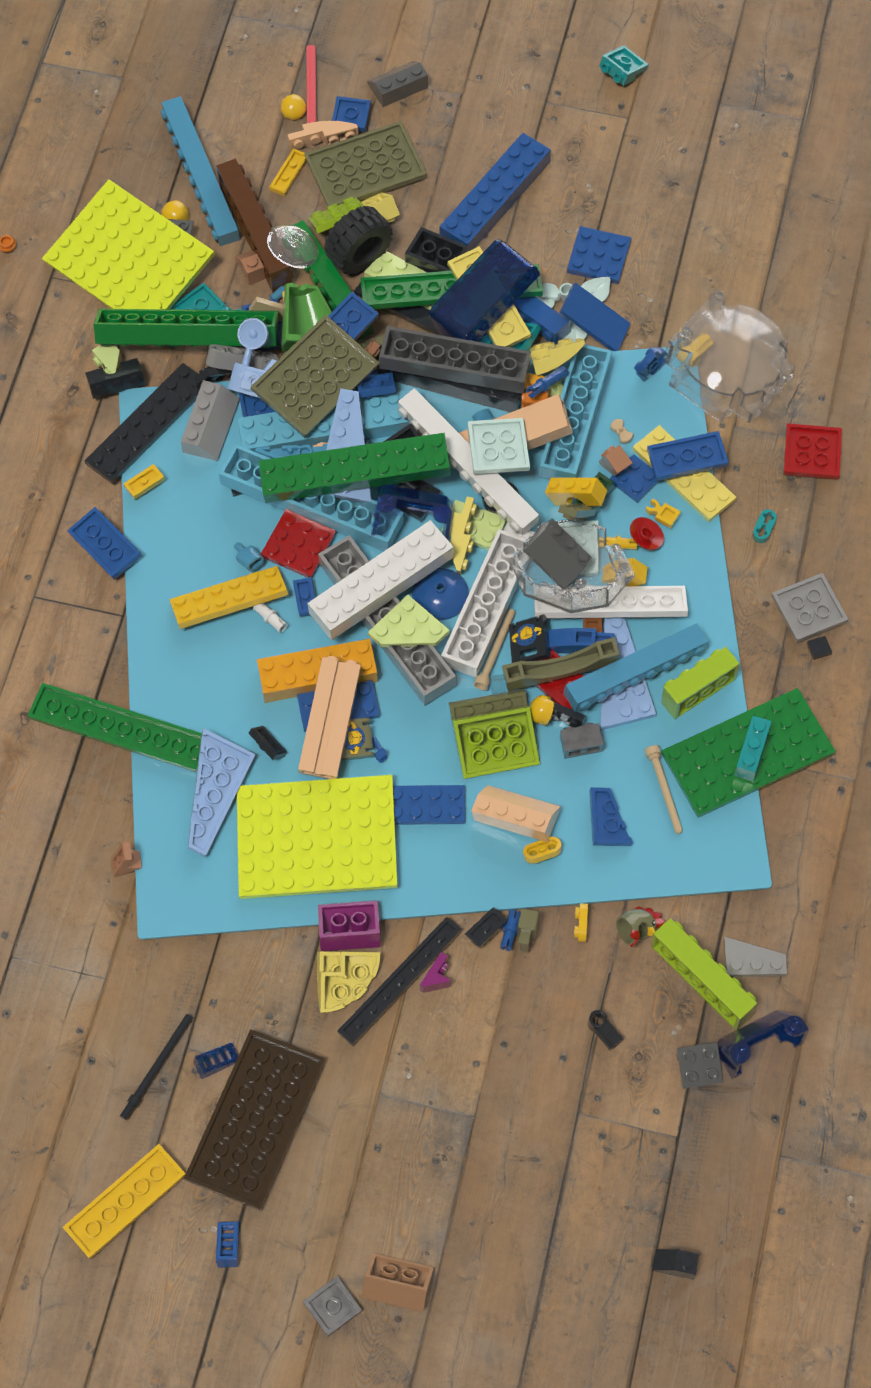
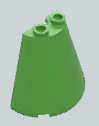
M294 283L284 285L281 348L284 354L321 318L332 313L318 286L303 284L298 287V284Z

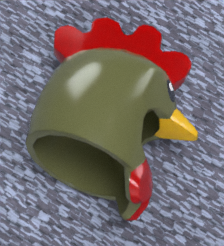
M638 906L634 910L622 914L616 921V928L621 939L630 947H633L640 940L653 936L655 929L660 928L665 921L661 919V913L653 912L651 908L642 909V907Z

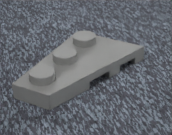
M724 937L725 968L730 977L787 976L786 954Z

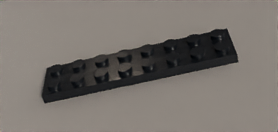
M182 363L84 460L85 464L113 484L196 401L202 385L196 384L194 380L198 373Z

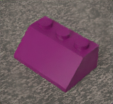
M378 901L318 905L321 951L381 947Z

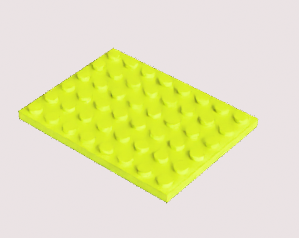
M108 179L43 256L42 260L111 309H170L214 257L215 252Z
M392 775L243 785L239 787L237 791V831L240 899L398 888Z

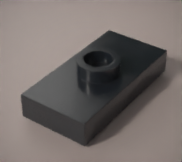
M264 726L251 728L248 732L260 749L265 751L272 760L282 758L287 754L283 746Z

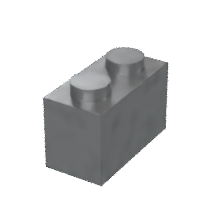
M586 723L575 728L569 726L560 730V741L565 759L603 752L604 744L599 723Z

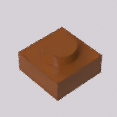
M583 618V628L596 629V632H602V618Z

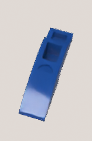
M593 628L548 630L549 650H554L556 653L572 654L595 642L615 637V633L596 632V629Z

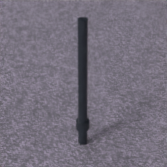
M189 1014L184 1016L135 1093L131 1094L128 1098V1103L120 1114L122 1119L127 1120L133 1109L137 1108L142 1101L141 1097L193 1019Z

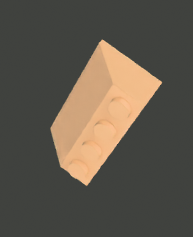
M487 785L477 795L471 812L474 821L548 842L561 806Z

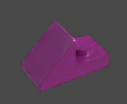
M442 952L439 954L420 984L421 992L425 993L451 987V980L441 975L449 967L447 955Z

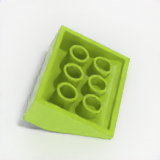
M529 706L451 720L463 779L540 764Z

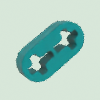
M766 509L761 512L753 530L752 537L755 542L765 543L769 539L777 518L773 510ZM767 516H770L771 518L769 519L768 523H764L765 518H767ZM764 529V534L762 535V537L758 536L761 530Z

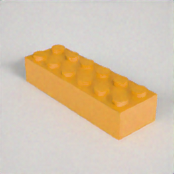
M370 639L257 659L265 703L295 698L297 694L315 691L322 657L327 658V656L337 657L339 659L338 662L343 663L346 660L358 662L361 665L358 683L370 680L373 683L378 682Z

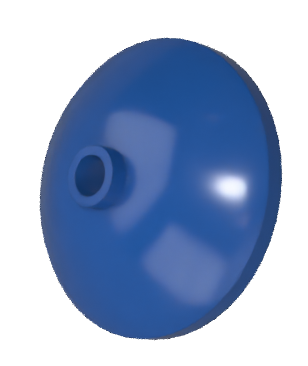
M437 568L415 583L412 589V598L437 620L451 619L460 614L469 595L468 586L463 577L457 572L446 568Z

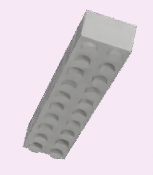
M350 535L318 554L319 565L334 585L369 562ZM397 597L393 598L361 621L368 630H371L400 601ZM390 645V647H381L424 705L456 686V675L434 646L417 645L414 647H401V645Z

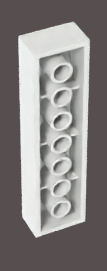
M430 520L308 602L309 614L326 635L333 640L454 558L453 546Z
M498 529L442 652L441 657L450 669L475 678L478 676L530 560V557L523 552L530 540Z

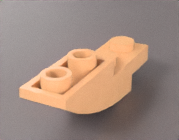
M319 121L302 124V131L288 134V144L290 150L293 148L300 149L323 141L325 146L357 136L358 126L357 124L342 121Z

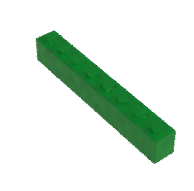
M302 220L285 229L286 236L284 240L288 247H292L295 258L300 259L303 270L310 274L311 282L313 285L318 286L323 297L326 298L330 310L333 311L351 293V290L331 260L326 256L325 251L305 221ZM373 323L356 342L374 333Z

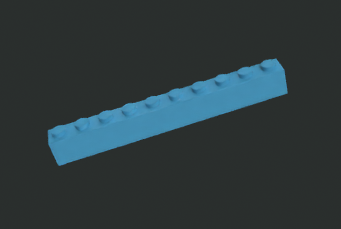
M181 96L161 102L162 110H160L162 119L167 121V131L173 135L171 136L173 145L178 147V157L180 160L183 159L184 171L190 175L188 176L190 185L195 187V197L201 201L200 208L202 213L207 215L205 219L208 227L213 229L211 234L214 241L217 240L219 246H223L240 240L238 228Z

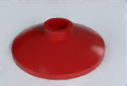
M639 517L630 524L631 537L640 547L647 550H656L663 544V532L653 520Z

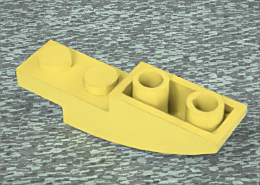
M468 496L466 497L462 514L454 512L451 525L450 542L453 546V561L459 575L462 574L463 570L466 571L469 561L466 557L468 552H472L474 542L471 541V535L466 533L470 532L472 522L469 521L471 515H475L477 505L474 498Z

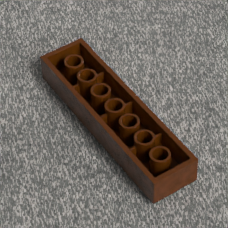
M235 158L216 165L219 186L250 249L257 253L264 267L265 279L272 293L279 287L292 283L294 278L291 270L293 268L289 258L286 259L285 249L282 244L279 245L278 235L276 231H272L271 221L268 217H265L263 205L257 202V193L255 190H251L250 179L248 177L245 178L242 164L239 165Z

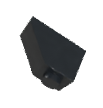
M656 1249L652 1271L693 1280L699 1254L678 1249Z

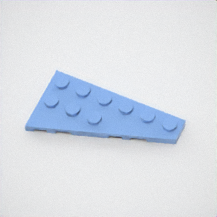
M340 388L326 450L365 445L359 392ZM370 488L330 493L336 498L363 503L371 502Z

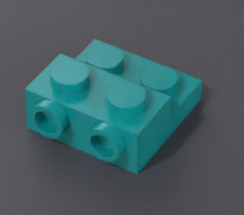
M623 45L604 54L599 67L603 73L612 76L616 83L624 86L634 81L637 74L646 71L649 64Z

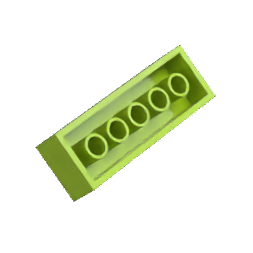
M670 918L653 933L651 947L737 1031L754 1015L757 1006L756 998L750 992L743 990L741 983L736 978H731L727 974L726 968L720 963L717 964L712 959L713 957L706 949L703 950L692 935L688 936L678 921L674 922Z

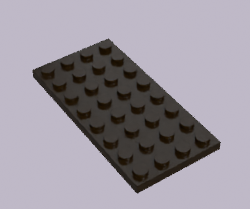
M250 1029L184 1180L261 1211L326 1061L325 1058Z

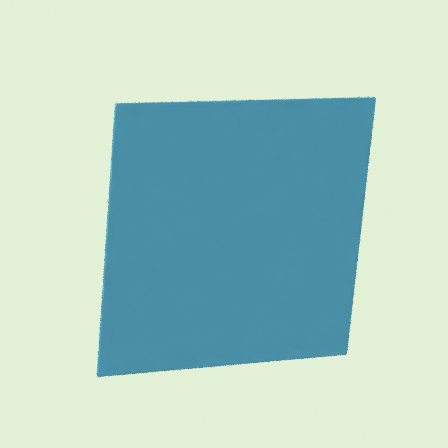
M684 346L662 347L668 354L664 356L666 361L656 374L647 375L649 378L647 380H642L637 376L634 367L639 361L644 359L648 349L612 351L610 367L577 478H595L598 472H601L610 479L612 474L599 463V460L602 458L601 454L612 445L615 448L620 445L629 458L633 454L640 458L632 450L633 446L659 425L675 440L707 433L698 364L691 368L678 358V354ZM572 357L568 361L559 366H565L567 368L563 371V373L568 371ZM531 358L529 373L536 374ZM378 369L374 370L371 375H378ZM551 371L540 374V376L546 377L551 374ZM220 381L213 383L221 384L226 388L229 386L230 381ZM394 382L396 391L416 388ZM159 386L131 388L120 391V425ZM419 388V393L458 433L467 430V422L474 421L472 416L483 409H489L494 418L510 413ZM228 389L233 394L239 397V393L237 391ZM240 401L218 461L186 454L182 451L181 439L194 407V402L122 474L124 536L142 555L125 570L130 711L202 733L204 728L254 753V759L240 786L326 780V778L299 773L298 767L306 732L303 729L298 699L295 697L265 703L257 659L370 639L377 670L378 682L373 683L380 718L370 719V723L363 724V726H371L372 737H376L380 746L386 750L388 758L382 763H379L375 756L341 761L337 779L392 775L393 786L464 785L465 824L395 825L398 888L240 899L238 885L237 793L207 855L204 857L187 849L197 773L131 752L135 850L140 852L142 866L140 869L135 870L137 933L140 940L319 926L318 905L378 901L379 921L488 912L493 907L497 911L771 888L772 881L759 790L697 818L661 754L659 760L682 827V833L676 834L652 761L646 758L644 752L647 747L659 745L660 750H663L747 711L741 664L739 665L735 681L675 720L661 703L663 687L670 679L675 680L686 669H692L699 660L707 659L716 649L721 650L726 646L740 663L720 517L718 515L708 522L666 481L660 480L638 503L615 486L603 501L602 506L596 509L595 515L585 520L598 521L599 536L616 537L618 535L621 538H632L630 534V524L632 521L639 517L649 518L661 528L664 535L663 544L656 550H647L638 544L637 550L599 548V576L578 575L567 587H622L602 583L605 566L629 558H635L648 567L646 583L639 586H685L688 608L687 617H624L635 651H639L696 623L709 641L706 651L699 656L694 655L690 657L689 660L682 664H675L668 671L662 670L651 679L645 678L656 717L601 730L604 744L603 752L565 759L560 741V730L569 726L560 720L550 719L546 726L537 724L532 720L539 765L463 779L454 738L449 702L508 692L502 666L512 663L509 629L489 674L490 684L486 691L479 690L473 685L475 677L451 669L456 675V686L424 705L380 645L368 636L369 630L362 621H359L331 640L311 615L299 617L293 580L307 577L264 559L263 564L258 569L250 572L236 559V555L239 552L234 548V545L238 542L244 548L250 545L254 546L261 555L262 550L285 511L246 494L233 497L231 488L220 484L219 472L234 445L242 446L238 418L243 417ZM615 419L623 420V427L626 428V431L633 433V438L629 443H620L617 433L610 429L612 421ZM391 436L370 439L369 444L383 442ZM546 444L528 450L529 471L498 473L505 481L514 484L518 489L519 495L539 514V522L530 529L532 532H536L542 523L552 518L556 522H574L564 518L563 514L558 512L560 506H555L545 494L550 479L539 477ZM154 464L165 480L134 500L124 488L123 483ZM450 467V476L423 479V481L441 490V495L422 522L404 512V523L392 546L430 520L441 532L455 500L465 503L467 496L472 497L478 508L486 510L482 503V495L477 494L473 490L472 485L461 478L460 472L456 468ZM399 483L370 487L371 499L397 509L390 505V500L395 495ZM651 499L657 500L660 506L667 503L681 511L679 518L671 529L657 522L655 514L649 515L646 513L647 506L655 508L650 504ZM336 532L330 546L347 536ZM444 535V537L450 542L451 537ZM353 539L369 561L384 552ZM473 545L472 552L467 554L468 566L466 571L463 570L461 574L468 586L469 593L489 551ZM453 558L439 567L457 572ZM531 558L506 611V614L509 609L515 611L511 624L514 623L516 625L518 621L535 617L534 588L559 587ZM319 565L312 577L315 598L334 585ZM278 566L288 595L264 602V604L271 610H275L277 615L288 624L283 632L279 633L271 624L264 622V618L253 610L254 606L179 629L169 599ZM414 585L396 596L397 599L401 601L407 595L412 598ZM460 614L451 619L438 620L449 629V634L437 646H434L440 655H442ZM505 614V616H504V618H503V620H502V623H501V625H500V627H499V629H498V632H497V634H496V636H495V638H494V641H493V643H492V645H491V647H490V650H489V652H488V654H487V656H486V659H485V661H484V663H483V665H482V668H481L479 674H482V671H483V669H484V667H485V664H486L487 659H488V657H489V655H490V652H491V650H492V648H493V645H494V643H495V640H496V638H497V636H498V633H499V631H500V629H501V626H502V624H503V622H504V619H505V617H506V614ZM547 618L548 630L583 628V618ZM602 618V632H603V633H604V619H605V618ZM537 648L522 652V654L525 656L537 654ZM557 653L561 657L569 655L567 653ZM592 670V671H588V672H584V673H580V674H582L583 676H586V675H588V674H590V673H592V672H594V671H596V670ZM535 685L521 688L525 689L527 706L529 707L536 696L545 695ZM597 701L591 704L588 709L577 711L585 715V724L599 723L600 727L601 702L598 703ZM264 726L283 746L287 754L282 758L272 760L248 734L250 729ZM372 741L373 749L365 750V751H366V752H368V751H373L374 754H375V753L378 752V751H377V749H376V747H375V745H374V743H373V741ZM489 785L561 806L550 837H556L561 841V853L558 856L538 863L526 862L523 855L524 847L539 840L474 821L471 810L477 795ZM591 787L611 789L619 808L620 817L626 825L627 834L633 842L632 846L593 845L589 792Z

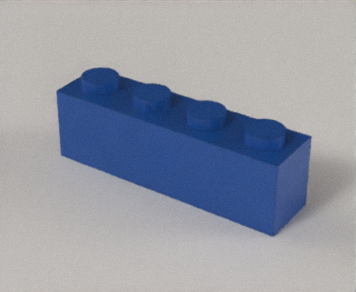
M510 298L524 323L538 324L541 328L539 333L545 340L554 342L556 345L559 340L570 332V321L538 298Z

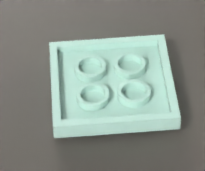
M523 418L467 422L473 474L530 470Z

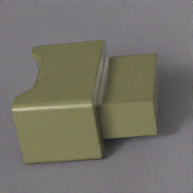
M521 910L517 927L518 943H520L519 951L529 952L531 941H536L540 924L539 912Z

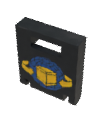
M544 614L539 615V618L535 616L518 621L516 625L514 623L509 624L512 663L540 661L550 658L547 618ZM537 648V654L530 656L522 654V652Z

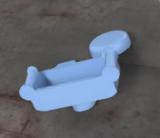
M250 318L240 324L238 339L246 347L242 364L235 362L229 386L226 389L258 397L250 389L251 386L277 362V360L270 359L263 370L249 366L253 350L261 348L268 340V328L263 321Z

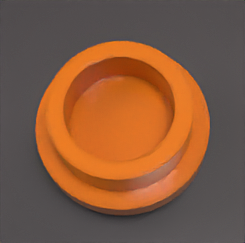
M4 235L0 238L1 251L11 252L15 249L16 242L13 237Z

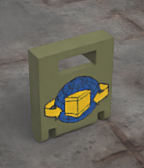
M370 718L350 719L341 761L374 757L373 751H365L373 749L371 726H363V724L370 723Z

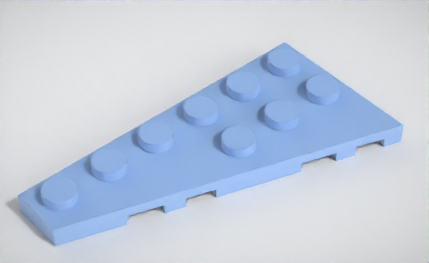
M605 618L604 633H615V641L620 659L636 652L625 618ZM645 679L641 680L638 685L634 687L628 686L617 695L612 694L601 702L600 731L656 717Z
M204 728L201 735L187 849L205 857L255 754Z

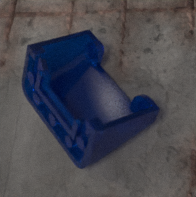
M776 1010L720 1038L717 1042L719 1057L731 1079H734L741 1075V1065L749 1060L751 1047L776 1035L780 1044L789 1042L796 1048L804 1043L809 1029L801 1017L783 1010Z

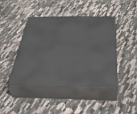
M338 1276L303 1301L327 1337L362 1312V1309Z

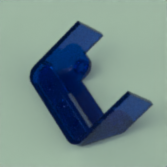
M383 485L378 489L371 536H375L379 513H390L395 507L432 513L433 518L437 522L444 524L442 534L448 540L452 509L451 501L447 496L391 485Z

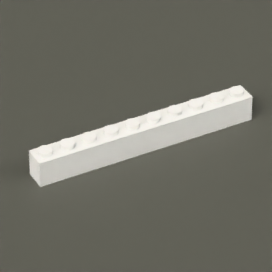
M415 388L398 401V413L404 419L407 418L415 430L420 431L422 436L445 432L450 467L456 468L460 472L461 478L464 481H468L472 485L473 490L484 497L488 506H493L497 510V514L501 519L508 521L510 528L515 533L518 532L523 536L539 522V514L498 473L473 474L470 444Z

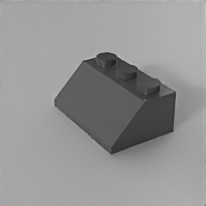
M412 61L372 78L367 83L382 107H385L427 89L428 74L420 62Z
M553 518L537 528L523 550L562 590L585 569L592 558Z

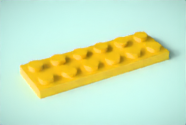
M274 566L169 600L179 629L287 596L288 592L278 566Z
M158 1144L65 1224L63 1229L85 1255L92 1259L185 1177V1172L163 1147Z

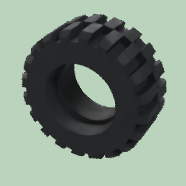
M360 206L356 210L352 209L347 215H343L334 224V227L328 232L329 235L326 236L324 250L326 256L344 274L354 275L358 272L361 273L376 259L386 253V249L389 248L390 241L393 238V230L388 221L374 207Z

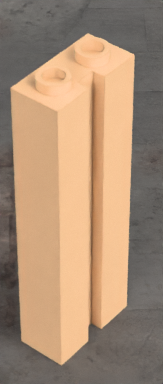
M559 394L493 419L523 418L528 450L573 433L564 401ZM468 429L459 432L469 443Z
M334 656L322 657L298 771L301 774L326 779L338 778L361 671V665L356 661L346 660L343 663L338 662L339 659Z

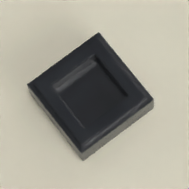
M826 636L807 641V646L813 660L832 654Z

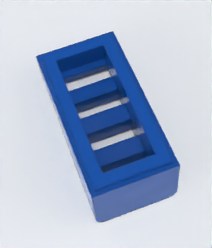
M239 1221L218 1222L217 1267H238ZM228 1230H234V1233H222V1232H223V1231H228ZM222 1239H233V1241H222ZM222 1248H233V1250H222Z

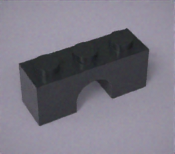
M138 358L121 362V369L113 374L105 373L103 368L85 372L93 399L145 385Z

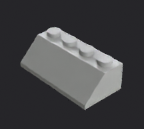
M203 380L181 439L183 453L218 461L240 398L221 384Z

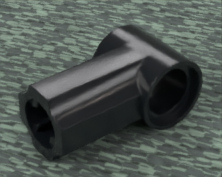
M595 1010L590 1014L587 1022L589 1029L596 1033L609 1051L624 1040L607 1019L606 1013L601 1010ZM598 1017L603 1023L596 1025L592 1019Z

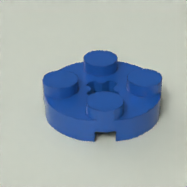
M649 348L644 359L635 365L636 374L642 380L649 379L647 375L656 374L666 361L664 356L668 354L663 348Z

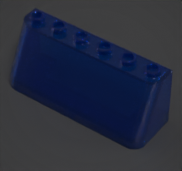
M497 239L431 307L430 318L440 335L477 342L541 274L536 266L509 244Z

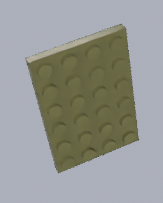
M401 121L304 153L306 162L327 207L332 204L344 203L343 200L349 197L357 198L360 201L427 178V173Z
M325 315L274 363L250 389L305 438L336 408L340 388L353 391L379 366V362Z

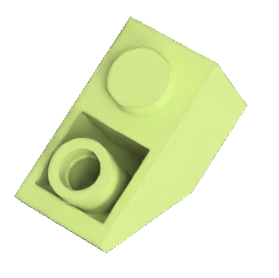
M100 344L92 350L94 364L97 367L103 368L105 373L113 374L121 369L122 357L120 350L115 344L108 346Z

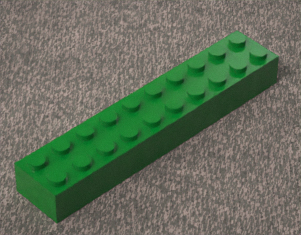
M99 309L93 324L95 344L103 346L110 344H119L120 346H127L129 344H136L137 346L173 345L175 347L182 345L198 347L200 345L210 346L212 344L231 347L243 346L238 339L239 326L247 319L256 318L263 321L268 328V340L263 347L270 348L276 346L279 314L278 311Z
M445 432L259 460L265 503L451 475Z

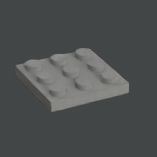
M823 573L775 591L771 595L796 643L848 622L844 610Z

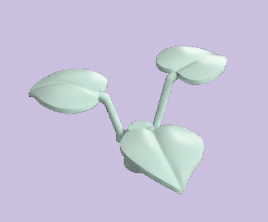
M610 277L594 278L583 283L581 287L601 302H604L610 292L611 280ZM544 283L542 284L543 296H536V298L553 308L555 301H559L560 298L563 302L565 301L572 284L564 283L558 289L554 284ZM570 321V332L562 339L571 338L573 342H576L575 339L578 338L585 340L588 334Z

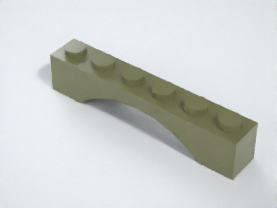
M615 637L595 642L582 650L559 658L542 661H519L503 665L502 670L509 692L603 668L620 660V654Z

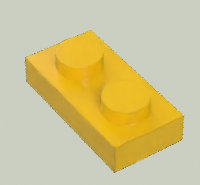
M153 464L123 483L132 498L136 500L163 482L165 478Z

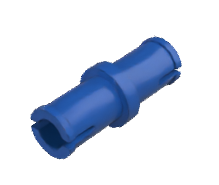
M509 910L507 924L502 930L504 932L500 945L502 950L505 947L506 951H512L515 936L518 935L517 927L521 914L519 911L515 914V910Z

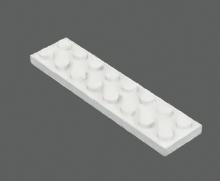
M685 586L566 587L563 590L560 587L534 588L535 616L538 618L542 614L546 618L688 616Z

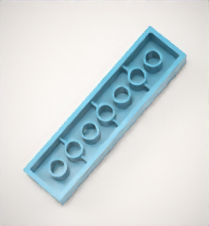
M584 344L572 356L568 369L569 375L566 377L560 397L564 401L573 433L546 443L540 463L539 477L547 479L578 477L610 367L611 350Z

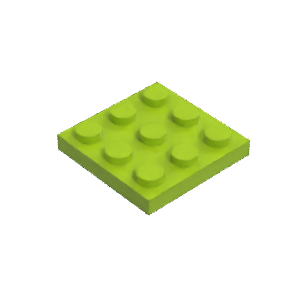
M349 197L343 200L344 203L339 205L332 204L323 212L321 210L313 212L308 219L317 233H321L334 227V224L352 209L356 210L357 207H363L364 205L357 198Z

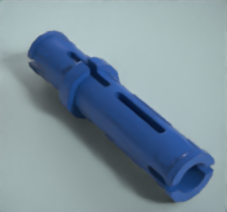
M561 366L546 377L539 378L535 384L527 387V393L533 391L528 396L534 398L539 393L546 392L553 384L567 377L569 371L563 373L567 368Z

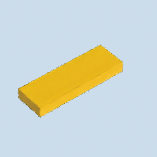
M292 149L269 186V191L284 197L286 196L306 164L304 152Z

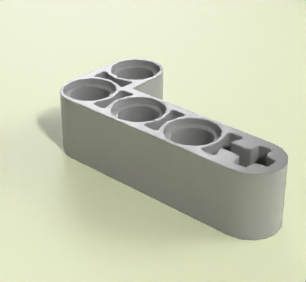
M212 344L209 346L206 365L218 369L233 370L235 362L242 364L246 349ZM253 350L249 366L263 370L270 359L277 361L279 359L274 353Z

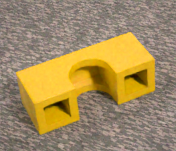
M550 478L545 494L555 506L571 504L573 498L581 500L585 506H602L607 493V489L598 478Z

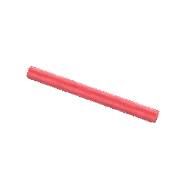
M314 45L306 47L307 123L316 122V49Z

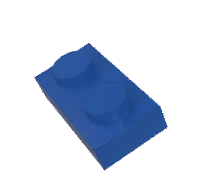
M309 577L293 580L299 617L310 615L308 602L315 598L312 579Z

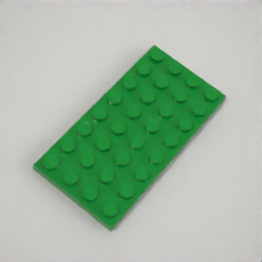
M798 688L661 750L664 760L697 818L824 760L836 752ZM752 716L770 720L771 725L754 780L749 781L734 775Z

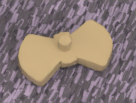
M615 419L612 421L610 429L617 433L620 443H629L633 438V433L626 431V428L623 427L624 422L622 419Z

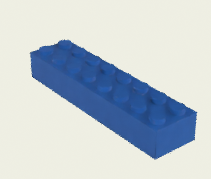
M522 133L439 226V234L468 246L469 251L475 249L550 163L551 149Z

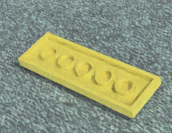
M480 246L448 261L450 270L494 345L511 347L531 337L530 331Z
M659 425L636 443L632 450L652 468L647 446L675 439ZM708 470L664 479L708 522L712 521L736 501V496Z

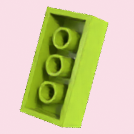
M726 646L721 650L716 649L711 653L710 657L705 660H699L695 667L690 670H684L675 680L670 679L664 684L661 699L662 705L674 720L735 681L740 663Z

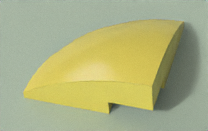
M571 338L559 340L556 345L550 341L532 345L530 351L536 376L549 372L568 361L584 346V339L578 338L575 339L576 342H573Z
M317 952V988L320 1013L342 1009L354 1000H358L368 990V985L376 976L381 952Z

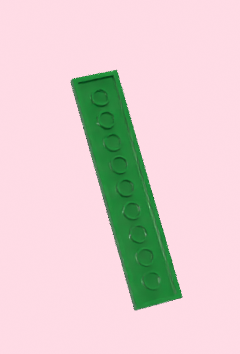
M539 264L493 267L494 272L510 298L543 296ZM452 271L360 278L362 300L373 309L469 302Z
M45 683L41 684L27 715L30 720L197 773L202 735L200 732Z

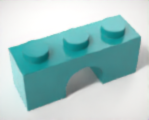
M752 716L734 776L749 781L754 780L770 729V720Z

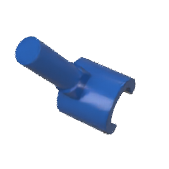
M372 737V741L378 751L374 756L379 763H382L388 758L386 750L380 746L376 737Z

